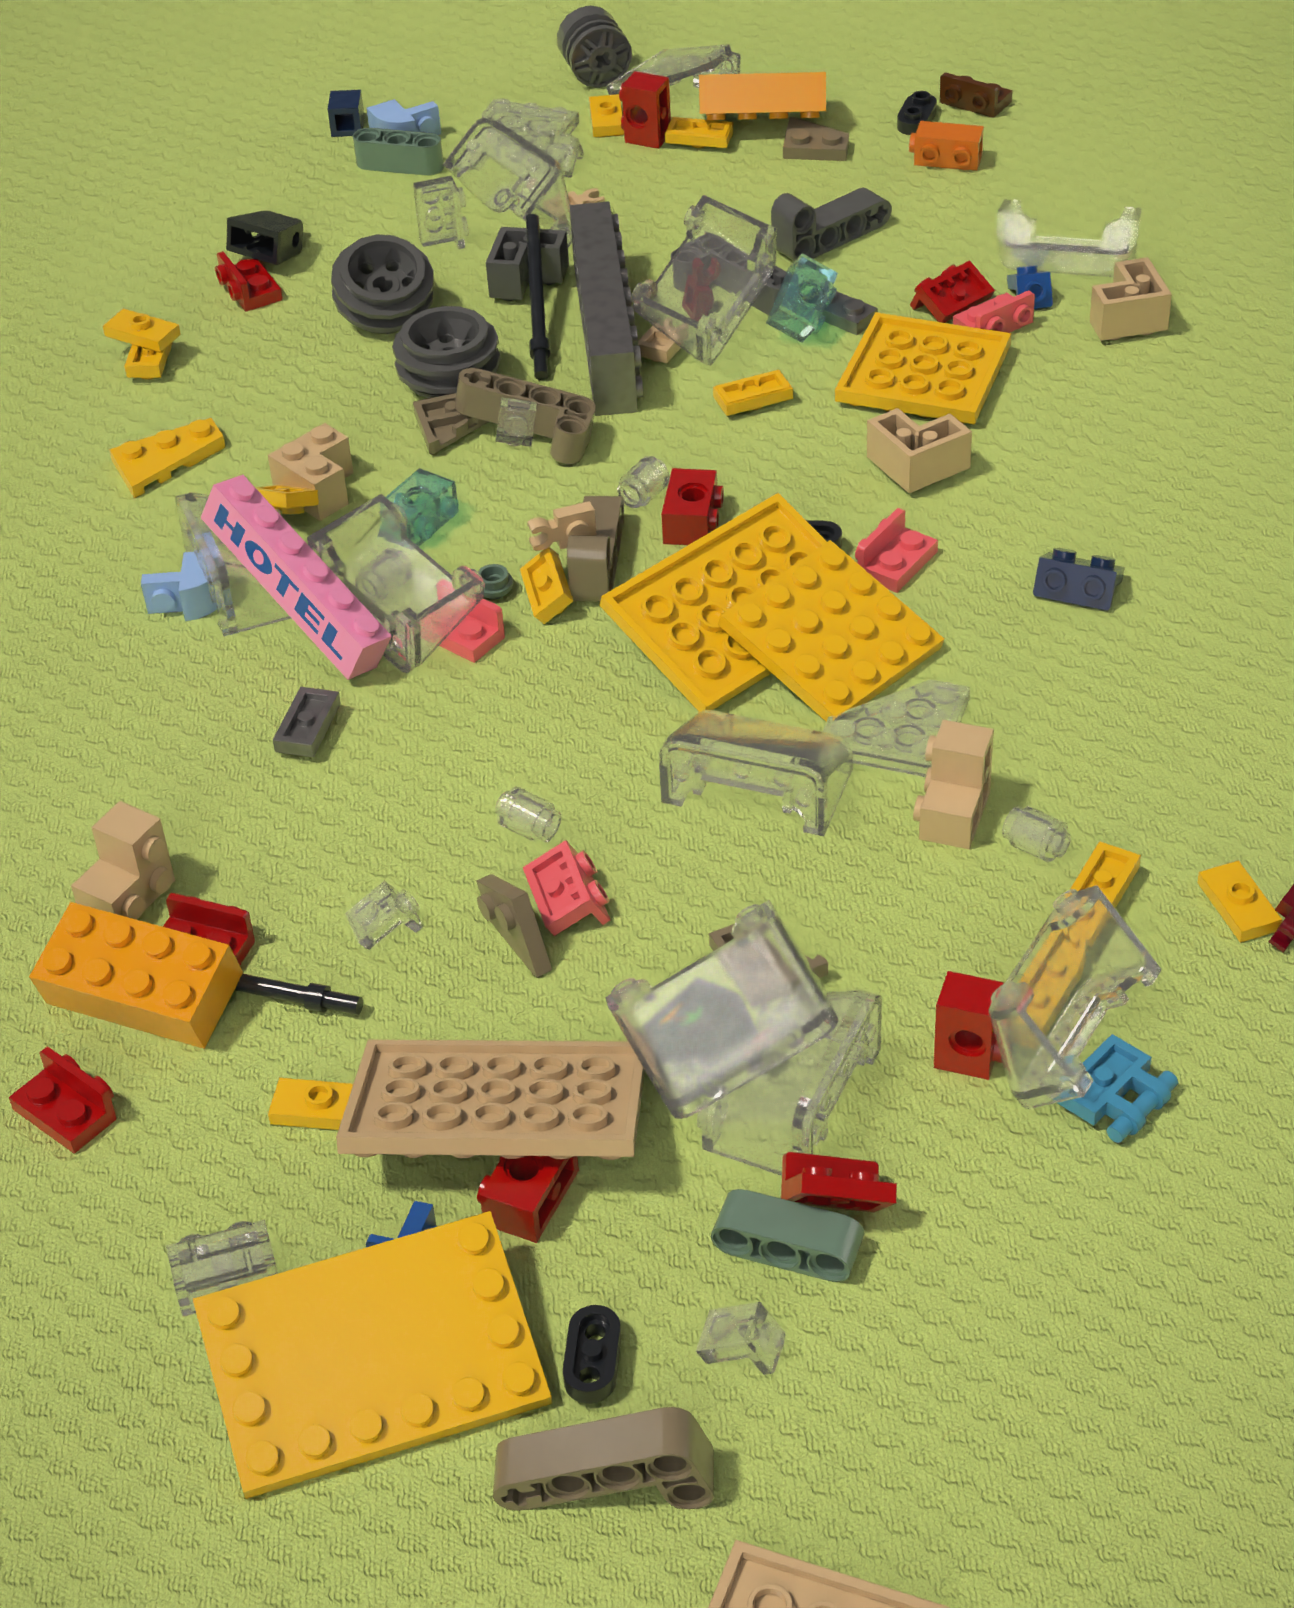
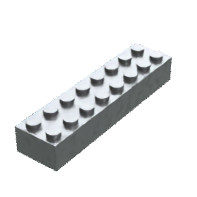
M609 201L569 205L573 261L592 399L596 405L595 416L638 412L637 398L643 397L642 377L640 376L639 368L642 366L640 346H638L637 327L635 326L631 291L628 285L627 268H625L624 250H622L618 214H611Z

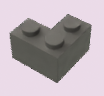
M500 228L486 261L489 298H501L505 301L523 299L529 284L526 228ZM540 229L543 284L563 283L569 267L567 230Z

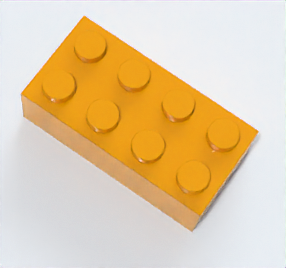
M826 72L699 75L700 114H706V120H726V113H738V120L757 119V113L769 112V119H787L788 112H800V118H820V111H826Z
M70 902L29 978L46 1004L205 1049L243 971L228 944Z

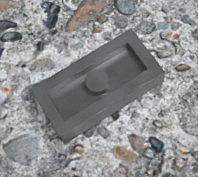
M822 286L802 301L803 313L855 335L864 331L875 312L878 313V308L826 286Z
M300 687L273 738L275 752L314 758L341 705L339 692Z

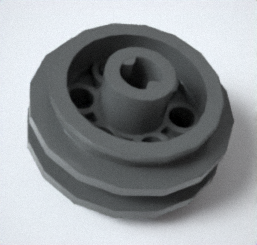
M380 234L360 238L341 251L332 265V299L338 312L352 325L371 333L391 334L400 331L402 325L411 316L430 308L433 303L434 270L427 256L407 240L394 235ZM405 282L409 284L406 287L402 285Z
M441 306L426 309L411 316L396 334L392 346L396 358L395 369L399 379L416 394L426 398L457 393L459 373L462 370L478 368L496 373L501 360L497 348L499 339L494 326L488 323L476 311L460 306Z

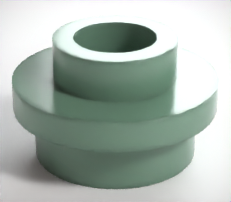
M489 564L483 566L477 572V577L474 580L475 591L489 599L501 598L512 590V576L502 565Z

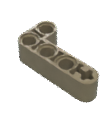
M466 368L459 373L455 400L456 410L463 415L552 438L550 454L556 461L565 464H574L582 459L591 438L596 410L594 401L585 396L478 368Z
M584 496L583 502L590 501L595 509L597 536L569 535L567 566L569 589L573 601L600 602L602 595L613 590L624 524L623 496Z
M657 1408L511 1437L501 1441L496 1448L493 1499L499 1506L510 1510L534 1509L655 1485L664 1499L671 1506L679 1509H700L709 1505L714 1498L713 1446L695 1417L689 1411L682 1408Z

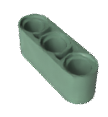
M363 128L353 134L356 164L360 169L415 175H435L444 169L441 138L437 134L380 128Z
M736 1189L727 1194L712 1230L711 1240L719 1250L731 1256L827 1281L840 1282L849 1278L865 1233L859 1222L844 1214L749 1190Z

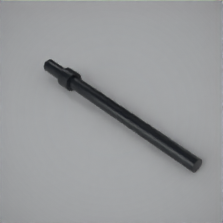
M532 213L526 216L532 339L529 341L530 357L534 360V377L538 380H545L548 378L547 359L550 357L551 351L550 341L546 338L539 216Z
M242 974L235 988V991L304 1004L305 1009L322 1013L326 1012L327 1009L359 1015L363 1008L362 997L331 991L330 986L310 983L308 986Z

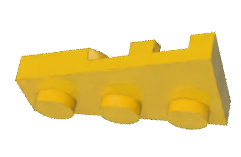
M208 418L205 420H195L189 425L173 430L160 431L156 435L144 439L128 441L121 446L109 449L113 464L135 499L145 493L144 486L155 480L162 484L172 478L171 471L182 465L192 467L224 449L225 442L223 434L213 419Z

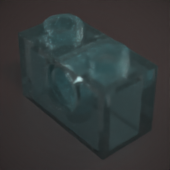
M801 253L786 272L766 324L801 343L811 333L816 335L826 318L822 314L823 309L831 303L837 291L833 284L838 273Z
M421 468L416 470L374 507L378 538L415 551L459 512L455 481Z

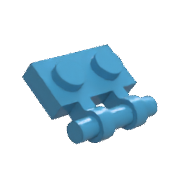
M1112 1034L1056 1088L1055 1102L1093 1126L1104 1115L1114 1119V1122L1107 1128L1106 1132L1111 1140L1120 1143L1128 1135L1137 1134L1146 1124L1145 1117L1153 1109H1161L1170 1100L1171 1091L1178 1085V1079L1172 1072L1166 1070L1157 1078L1149 1074L1148 1071L1150 1070L1152 1057ZM1130 1089L1139 1094L1133 1103L1122 1098Z

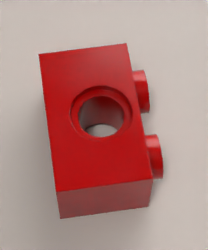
M634 71L622 83L619 91V99L623 105L621 128L624 130L625 143L659 149L665 142V132L671 121L669 77Z
M672 468L661 513L663 544L689 545L718 528L719 509L716 508L723 507L724 487L717 486V470Z
M952 971L947 972L936 1004L934 1068L989 1080L994 1063H1003L1008 1035L1001 1034V1031H1005L1010 1013V1003L1003 1002L1004 982Z
M500 1156L499 1163L492 1175H486L478 1189L477 1201L481 1204L482 1213L491 1211L497 1230L537 1243L579 1172L578 1156L568 1159H555L550 1156H523L516 1159H508Z

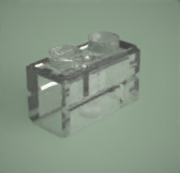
M265 1219L253 1223L250 1221L236 1222L223 1231L204 1236L201 1234H191L183 1237L177 1243L166 1245L174 1287L183 1317L196 1314L193 1298L278 1274Z

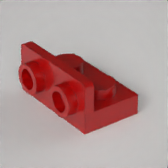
M224 251L217 253L219 265L215 266V273L221 286L225 285L232 301H238L245 312L283 300L281 288L258 259H244L234 265Z
M969 260L959 266L955 264L949 266L940 276L934 279L928 277L921 281L914 290L916 294L910 306L913 310H916L925 305L938 322L945 323L953 319L954 315L990 299L995 289Z
M170 893L167 897L166 904L170 917L163 927L228 944L239 965H241L255 943L248 911L235 906H226L176 893Z
M47 1046L39 1052L44 1069L9 1096V1100L15 1112L75 1154L117 1119L111 1100L114 1094L110 1086L101 1077L94 1076L92 1078L81 1070L80 1066L71 1056L67 1054L61 1056Z
M788 1152L783 1155L781 1199L810 1206L873 1213L896 1204L897 1183L879 1181V1165L877 1162Z

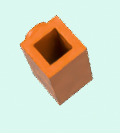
M920 121L917 132L911 133L909 152L914 153V165L977 171L983 155L984 126Z

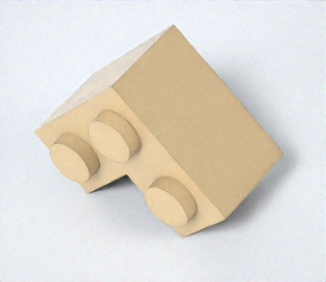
M1148 257L1115 262L1113 283L1092 286L1090 323L1100 340H1117L1121 337L1140 334L1150 335L1154 332L1168 330L1172 294Z
M897 408L867 420V457L908 493L920 490L970 469L972 431L951 414L919 426Z
M324 423L268 454L273 485L318 490L319 505L305 506L304 511L319 521L349 504L345 478L353 474L349 439L341 432Z
M943 720L937 736L930 735L926 747L925 760L931 761L932 764L928 768L925 778L924 791L926 794L925 796L918 795L913 813V820L919 821L920 840L970 849L990 794L994 729Z
M119 801L91 827L100 859L75 881L71 888L77 904L137 920L161 894L169 889L175 881L161 819Z

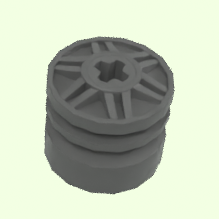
M591 5L580 7L569 13L560 24L557 33V46L577 80L586 86L600 88L610 86L621 79L628 70L632 59L631 45L609 12L601 7Z

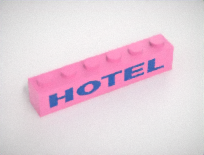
M244 475L214 484L201 515V519L347 680L377 668L392 637L391 634Z

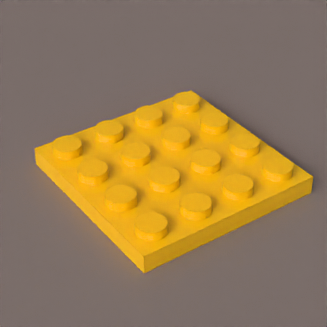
M875 312L835 388V401L848 403L852 406L879 408L887 412L899 408L903 413L915 414L923 418H940L951 414L962 424H975L1011 346V333Z
M831 540L723 612L718 622V625L832 728L940 650L945 639Z

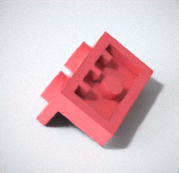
M1028 290L1014 297L1009 293L998 295L991 300L954 315L953 324L1010 333L1033 323L1035 294Z
M897 508L887 519L884 518L867 538L859 542L855 558L858 560L857 563L884 587L898 593L938 552V540L906 528L905 510Z
M445 580L437 585L439 602L413 622L416 635L473 663L478 661L505 638L503 615L500 606Z
M565 840L523 867L544 925L553 936H556L590 913L602 925L611 921L605 907L609 903V898L601 884L594 880L592 875L597 873V869L584 850L578 853Z

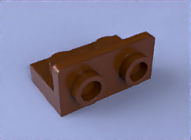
M944 73L940 76L939 103L994 118L1012 102L1013 90L1002 88L995 83L987 84L976 81L970 76Z

